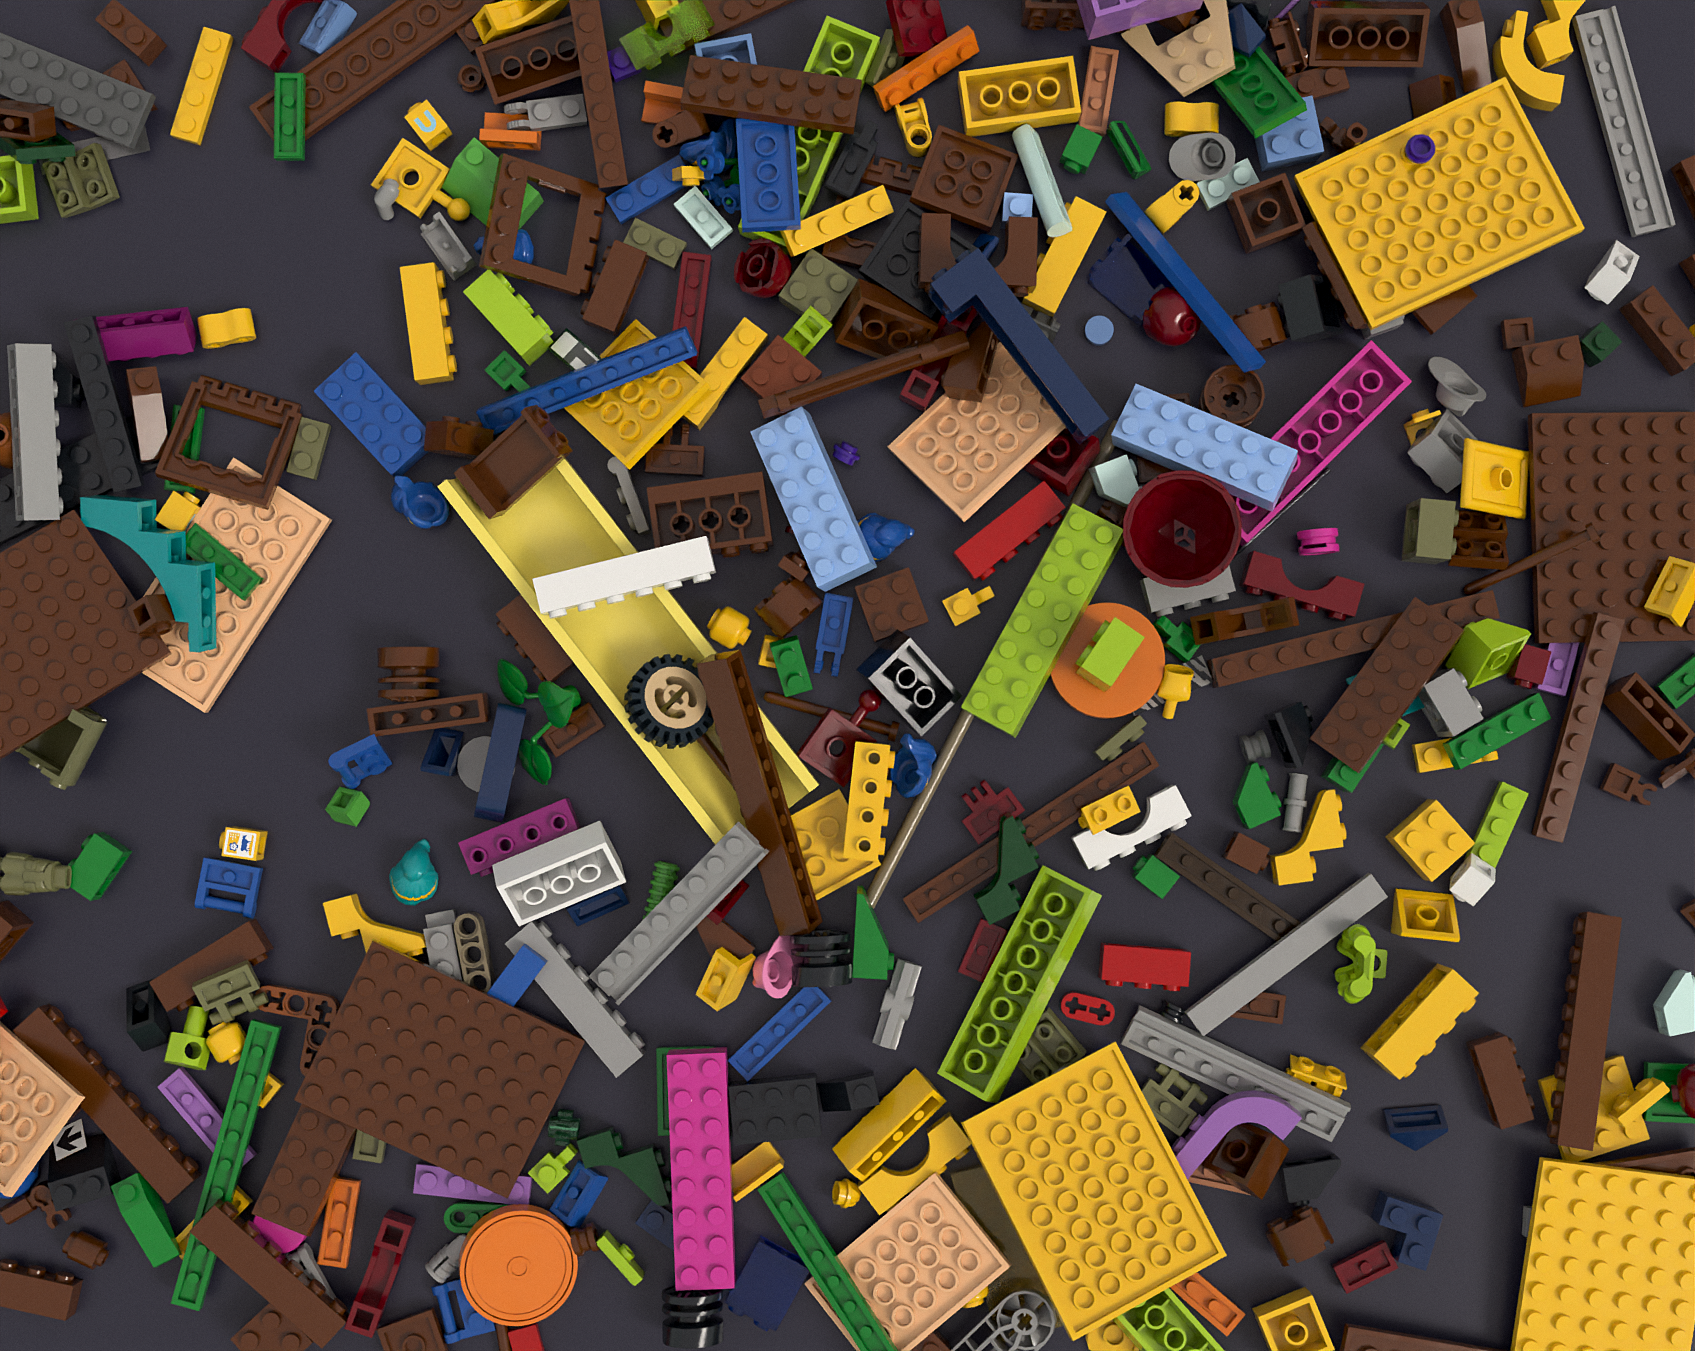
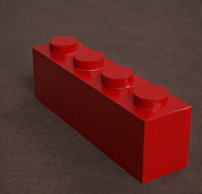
M1043 481L954 551L953 556L973 581L979 577L984 581L996 571L993 566L1001 559L1005 563L1019 553L1015 548L1021 543L1025 542L1029 545L1041 535L1038 530L1045 524L1052 527L1063 518L1061 512L1066 507L1048 484Z

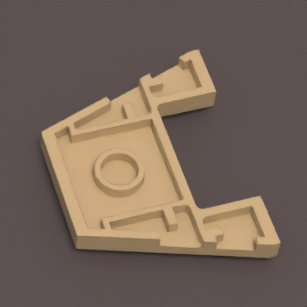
M1204 0L1210 17L1159 46L1155 44L1146 24L1133 27L1130 31H1126L1121 35L1128 45L1137 51L1173 88L1185 97L1236 69L1227 0Z

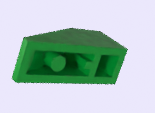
M857 886L852 978L887 980L888 970H893L894 953H889V943L864 887Z
M136 1173L111 1186L123 1218L154 1268L182 1255L159 1194L140 1173Z

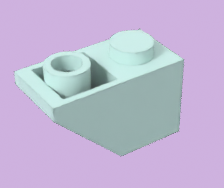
M1127 454L1089 468L1098 496L1126 509L1135 493L1142 488V486L1138 487L1135 479L1137 475L1136 466L1132 459L1128 460Z
M1681 969L1675 970L1654 1002L1653 1007L1659 1033L1675 1036L1695 1031V977L1691 975V972Z

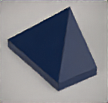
M1241 3L1228 8L1234 51L1250 57L1266 39V34Z
M445 728L435 729L420 771L445 776H456L458 755L461 752L464 732Z
M618 885L567 906L566 909L576 926H580L630 902L622 887Z
M1441 1105L1384 1109L1383 1111L1390 1137L1414 1151L1419 1150L1448 1132V1125Z

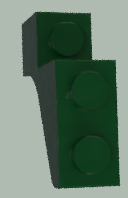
M1009 812L1001 816L999 820L996 874L984 889L973 895L989 925L1020 910L1017 901L1021 900V897L1015 885L1009 886L1008 883L1039 868L1035 861L1039 858V855L1032 842L1027 844L1022 835L1026 833V829L1019 816L1014 818Z
M613 1126L582 1135L578 1138L577 1144L585 1169L600 1165L615 1167L621 1170L657 1205L664 1206L670 1204L672 1199L671 1178H665L662 1168L666 1166L662 1150L656 1149L655 1143L621 1153V1149H624L623 1140L620 1132L615 1133Z

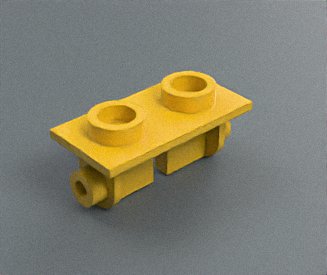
M1128 785L1081 808L1082 814L1078 818V822L1082 828L1087 827L1092 835H1095L1141 811Z
M1289 1056L1290 1069L1287 1068L1285 1070L1286 1074L1308 1084H1311V1081L1316 1082L1314 1087L1336 1097H1340L1342 1090L1347 1089L1345 1073L1338 1068L1314 1063L1311 1059L1303 1056Z

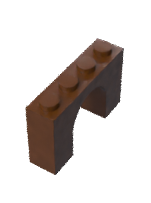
M922 213L920 217L918 289H925L926 293L930 291L933 275L942 268H946L948 271L956 264L950 247L951 214ZM1009 216L1005 224L1004 260L994 269L1016 297H1026L1029 293H1033L1036 288L1038 217Z

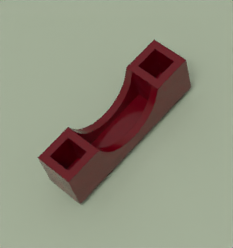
M271 0L269 5L263 7L260 11L258 22L254 28L244 35L241 49L252 60L274 74L278 73L292 52L284 37V25L287 17L295 8L302 4H322L324 0Z
M972 306L951 323L942 315L938 323V329L930 341L962 330L967 334L978 312ZM953 355L915 367L900 393L899 400L925 412L941 383L942 373L944 370H947L949 360Z
M1252 551L1248 554L1239 586L1246 588L1245 593L1253 596L1262 597L1263 593L1274 596L1273 601L1294 597L1295 603L1301 604V610L1311 613H1317L1318 610L1329 613V618L1345 622L1346 618H1353L1356 615L1364 583L1334 576L1318 590H1304L1296 587L1287 579L1283 571L1282 559Z
M390 1209L385 1214L374 1243L368 1268L353 1302L344 1329L370 1338L374 1336L416 1218Z

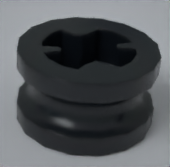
M1164 1000V1009L1159 1010L1158 1014L1183 1024L1182 1016L1186 1014L1184 1012L1186 1010Z

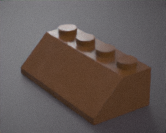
M1309 1L1306 24L1308 66L1423 67L1430 8L1424 2Z
M572 15L475 48L495 105L581 76Z

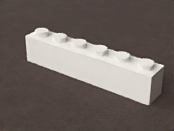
M703 536L533 578L532 580L541 614H549L550 619L567 615L566 610L578 607L579 612L596 608V602L607 600V604H614L625 601V595L635 593L636 597H643L653 594V588L664 586L665 590L682 587L681 581L693 579L694 583L704 582L711 579L710 574L716 573L708 538Z

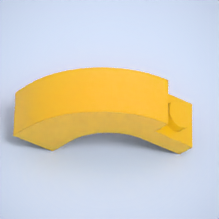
M1517 10L1509 19L1505 20L1502 36L1493 45L1492 60L1498 80L1506 77L1518 102L1534 109L1551 112L1561 102L1565 75L1540 71L1528 61L1523 47L1528 12Z

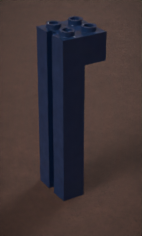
M979 248L972 253L969 249L955 259L956 264L947 271L946 268H942L932 276L928 296L946 320L951 323L973 306L1078 444H1081L1105 425L1109 420L1108 416Z

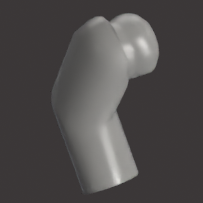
M386 179L383 182V186L377 190L374 196L376 207L383 220H390L394 216L391 205L399 195V184L394 179Z

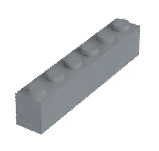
M11 344L7 346L16 521L60 520V514L63 512V500L59 497L58 485H61L62 473L61 469L57 468V456L60 455V441L56 439L55 427L59 425V414L57 410H54V398L57 397L58 387L56 381H53L56 355L52 351L51 344Z
M537 920L531 921L507 941L505 945L516 955L520 948L527 944L548 960L536 976L535 981L617 1078L646 1052L643 1049L645 1046L644 1041L636 1032L631 1034L624 1026L627 1022L618 1010L612 1011L608 1007L606 995L598 987L594 990L587 980L590 977L580 965L577 967L573 965L569 960L571 954L563 944L557 945L550 937L553 934L551 929L543 921L540 923Z

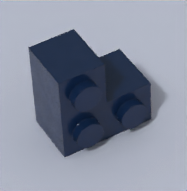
M1379 1190L1371 1218L1379 1225L1397 1230L1390 1251L1393 1258L1400 1263L1426 1271L1443 1214L1433 1207Z

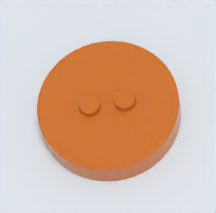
M1117 603L1092 604L1087 606L1051 672L1050 678L1059 696L1074 710L1086 716L1099 719L1122 717L1142 707L1157 691L1165 667L1163 643L1152 623L1138 611ZM1116 617L1145 638L1113 685L1104 692L1077 674L1076 671L1079 666L1075 663L1088 645L1094 647L1096 642L1091 639L1106 620L1110 623Z
M529 1204L507 1205L483 1216L468 1232L459 1254L460 1281L468 1302L486 1319L506 1326L533 1324L553 1314L570 1295L577 1277L578 1259L574 1253L570 1233L566 1226L551 1212Z

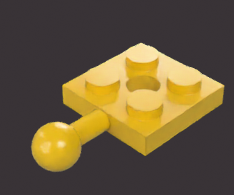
M404 138L401 139L371 184L374 189L378 190L383 186V182L386 179L396 180L399 184V195L394 202L420 219L433 200L447 208L448 215L455 221H463L470 214V206L466 200L462 198L452 199L440 191L450 169ZM411 171L417 172L419 174L418 182L414 185L405 184V175Z

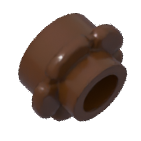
M468 64L463 66L458 73V83L462 85V89L466 92L472 93L474 90H481L485 85V76L482 68L479 66ZM471 76L474 77V80H473V81H470V80H469V78H470Z

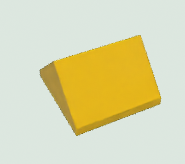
M1396 889L1394 893L1391 933L1405 937L1459 942L1460 934L1453 895Z

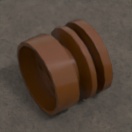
M1237 364L1223 366L1214 371L1206 381L1198 402L1199 410L1246 429L1256 418L1263 406L1265 398L1263 383L1254 371L1243 372ZM1228 398L1233 399L1231 408L1225 406Z
M377 648L378 667L391 670V676L378 678V683L391 684V690H378V698H386L394 702H419L440 697V690L426 689V684L440 683V678L426 675V670L440 667L439 648Z

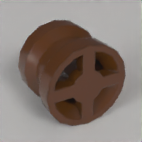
M593 1222L587 1223L581 1229L577 1227L570 1228L571 1244L577 1257L583 1256L586 1251H600L596 1243L599 1236Z

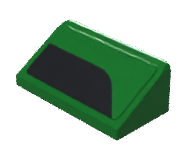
M1112 121L1106 133L1132 179L1135 180L1150 172L1151 166L1126 122Z

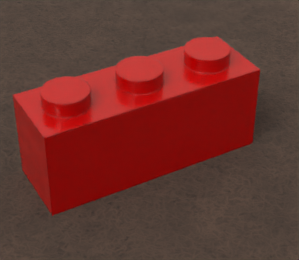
M1101 942L1098 977L1101 980H1105V985L1123 986V982H1134V987L1151 989L1152 984L1163 985V990L1180 991L1181 986L1189 987L1191 952L1187 949Z

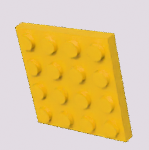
M635 319L598 359H604L657 337ZM681 361L564 407V409L630 470L711 386L689 365Z

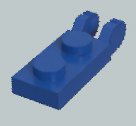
M825 593L815 649L817 650L814 673L820 674L824 663V651L835 653L834 662H832L831 676L838 677L841 655H844L853 597Z

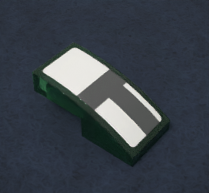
M567 328L547 348L571 371L602 359Z

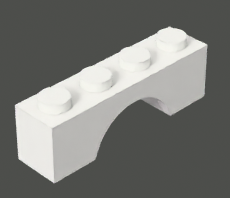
M1170 785L1146 798L1147 809L1145 817L1141 824L1129 833L1111 834L1103 830L1092 835L1090 829L1087 828L1071 836L1070 838L1087 869L1093 867L1095 871L1109 865V859L1119 854L1120 858L1125 857L1136 851L1135 845L1143 841L1147 845L1161 838L1160 832L1168 828L1171 831H1175L1187 824L1185 819L1191 817V814L1176 785Z

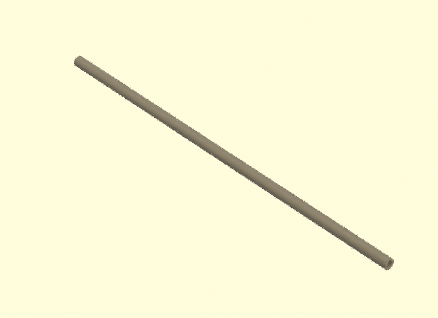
M1112 421L1100 444L1101 451L1089 468L1108 461L1115 448L1112 443L1111 434L1118 421ZM1089 469L1084 474L1031 578L1072 503L1083 508L1095 486ZM963 709L932 766V775L928 784L916 796L866 892L873 909L974 718L973 715Z

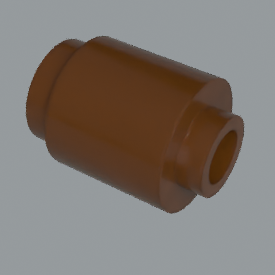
M73 1231L67 1238L62 1252L67 1254L68 1259L93 1270L97 1265L101 1267L105 1263L110 1250H107V1242L84 1231L80 1233Z

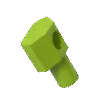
M189 1006L183 1033H170L163 1062L196 1070H206L210 1049L203 1035L209 1010L204 1011L202 1007ZM187 1044H190L193 1049V1054L190 1058L185 1054Z

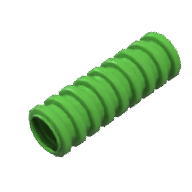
M662 861L654 863V866L657 868L656 871L652 872V875L655 877L650 882L653 886L648 891L651 895L647 897L646 901L649 904L644 909L647 913L643 915L642 919L676 886L674 880H678L676 871H680L678 865Z

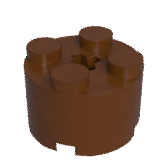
M1275 302L1265 305L1259 304L1245 309L1244 314L1229 316L1258 352L1288 340Z
M791 575L786 581L784 580L771 591L773 594L763 599L754 610L781 640L793 631V628L811 615L823 601L805 581L801 582Z
M1308 1204L1298 1206L1292 1210L1293 1216L1285 1220L1282 1217H1277L1266 1223L1268 1230L1265 1234L1282 1267L1289 1266L1287 1260L1294 1258L1296 1263H1299L1317 1255L1326 1249L1324 1244L1326 1241L1330 1244L1334 1243V1239L1317 1207L1312 1208Z

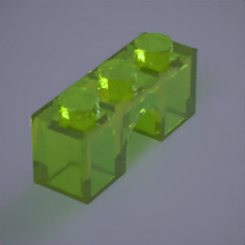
M685 0L666 11L673 24V30L669 37L660 35L650 21L619 39L636 70L643 66L650 70L662 63L660 57L667 52L672 57L686 49L683 44L686 41L693 39L696 43L710 35L707 29L714 26L715 23L702 0Z

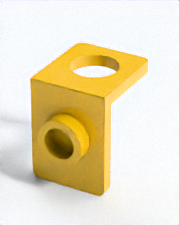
M1428 409L1412 414L1413 419L1403 424L1410 445L1415 441V436L1419 429H1426L1433 422V418L1441 415L1440 410L1429 413Z

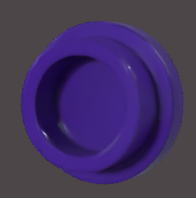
M1415 135L1406 144V156L1414 163H1426L1431 160L1435 153V144L1427 135Z
M843 441L842 444L835 443L833 447L835 449L833 456L848 465L853 466L855 460L858 461L861 457L856 453L858 448L846 441Z

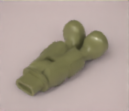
M10 852L4 858L0 857V870L5 873L4 876H0V889L6 895L24 896L30 893L56 892L60 888L69 889L71 886L72 868L71 866L62 865L59 861L36 858L32 855L18 852Z

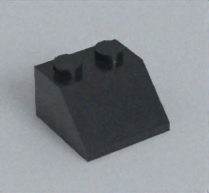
M105 1133L85 1139L87 1147L56 1161L55 1150H50L48 1187L55 1211L113 1194L111 1186L120 1182L121 1178L109 1138Z

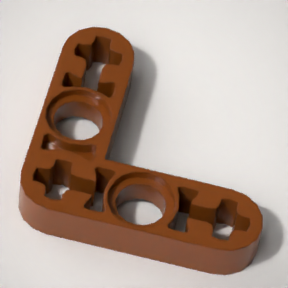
M268 984L260 987L255 995L262 992L268 993L270 990L272 997L281 998L283 997V992L286 993L282 1002L273 1001L269 1005L265 1003L259 1006L260 1010L308 1019L300 1061L301 1073L306 1076L310 1068L308 1062L315 1058V1052H310L309 1050L310 1048L319 1050L321 1046L313 1041L312 1034L316 1029L328 1032L340 1008L338 1000L328 994ZM293 995H299L303 998L304 1007L301 1011H295L290 1007V999ZM328 1001V1007H331L332 1011L326 1013L324 1022L330 1021V1025L325 1023L315 1024V1019L319 1021L323 1016V1010L319 1009V1005Z

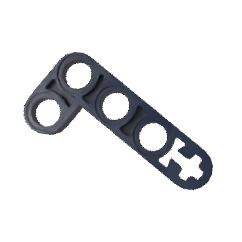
M498 703L474 817L500 823L503 821L526 708Z

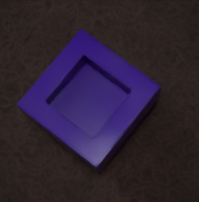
M630 43L607 52L609 67L615 82L642 72Z

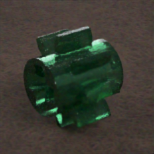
M560 1109L558 1116L551 1115L548 1137L555 1138V1145L568 1147L571 1140H578L580 1118H573V1110Z

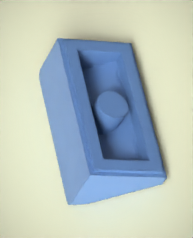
M324 0L299 44L318 56L322 55L343 40L356 18L357 12L341 0Z

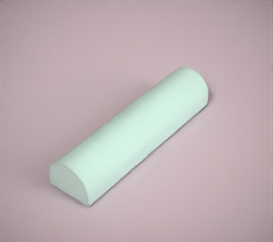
M1026 123L1013 132L1012 138L1047 235L1059 237L1071 232L1073 227L1040 137Z

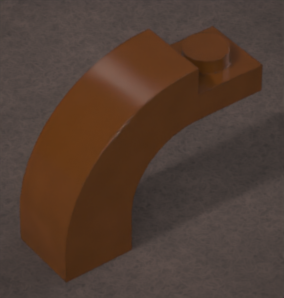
M1294 597L1190 617L1195 645L1299 626Z

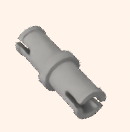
M1289 773L1288 795L1284 799L1286 811L1282 830L1301 833L1303 809L1307 807L1305 793L1308 775Z

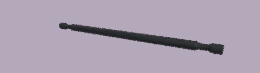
M1328 467L1323 470L1318 477L1303 488L1248 543L1240 545L1236 555L1246 549L1319 483L1324 476L1329 474L1331 470Z

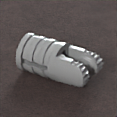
M467 1234L459 1235L450 1244L446 1243L425 1264L428 1273L439 1283H444L458 1269L460 1250Z

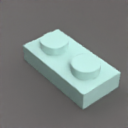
M1248 158L1234 164L1232 170L1226 176L1218 179L1202 180L1196 183L1199 188V195L1207 211L1225 203L1232 192L1260 181Z
M696 186L674 203V207L711 250L733 232L731 226Z

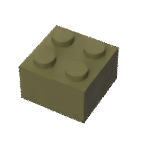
M810 249L780 292L779 302L799 316H802L812 306L833 324L858 279L815 250Z
M1420 498L1406 504L1402 561L1438 564L1451 560V555L1455 554L1457 545L1456 538H1453V529L1457 526L1459 520V510L1455 509L1456 501Z

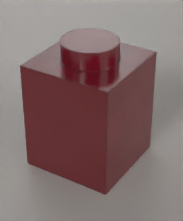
M1525 644L1507 673L1506 678L1515 680V686L1525 689H1531L1535 685H1542L1551 651Z

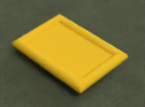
M1465 438L1460 507L1525 519L1529 452Z

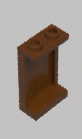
M538 405L525 407L521 411L522 415L470 464L461 466L454 473L488 519L505 514L573 452L568 445L565 435L555 429L550 422L547 412L538 407Z

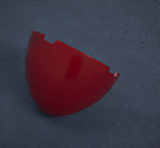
M1177 470L1158 475L1135 493L1128 504L1123 519L1125 548L1135 566L1142 574L1153 581L1173 588L1199 586L1216 578L1228 568L1237 553L1241 541L1242 522L1236 502L1220 482L1196 471ZM1180 529H1184L1183 535L1176 537L1177 532ZM1189 530H1192L1194 533V540L1188 537ZM1185 541L1189 546L1182 547L1178 543Z

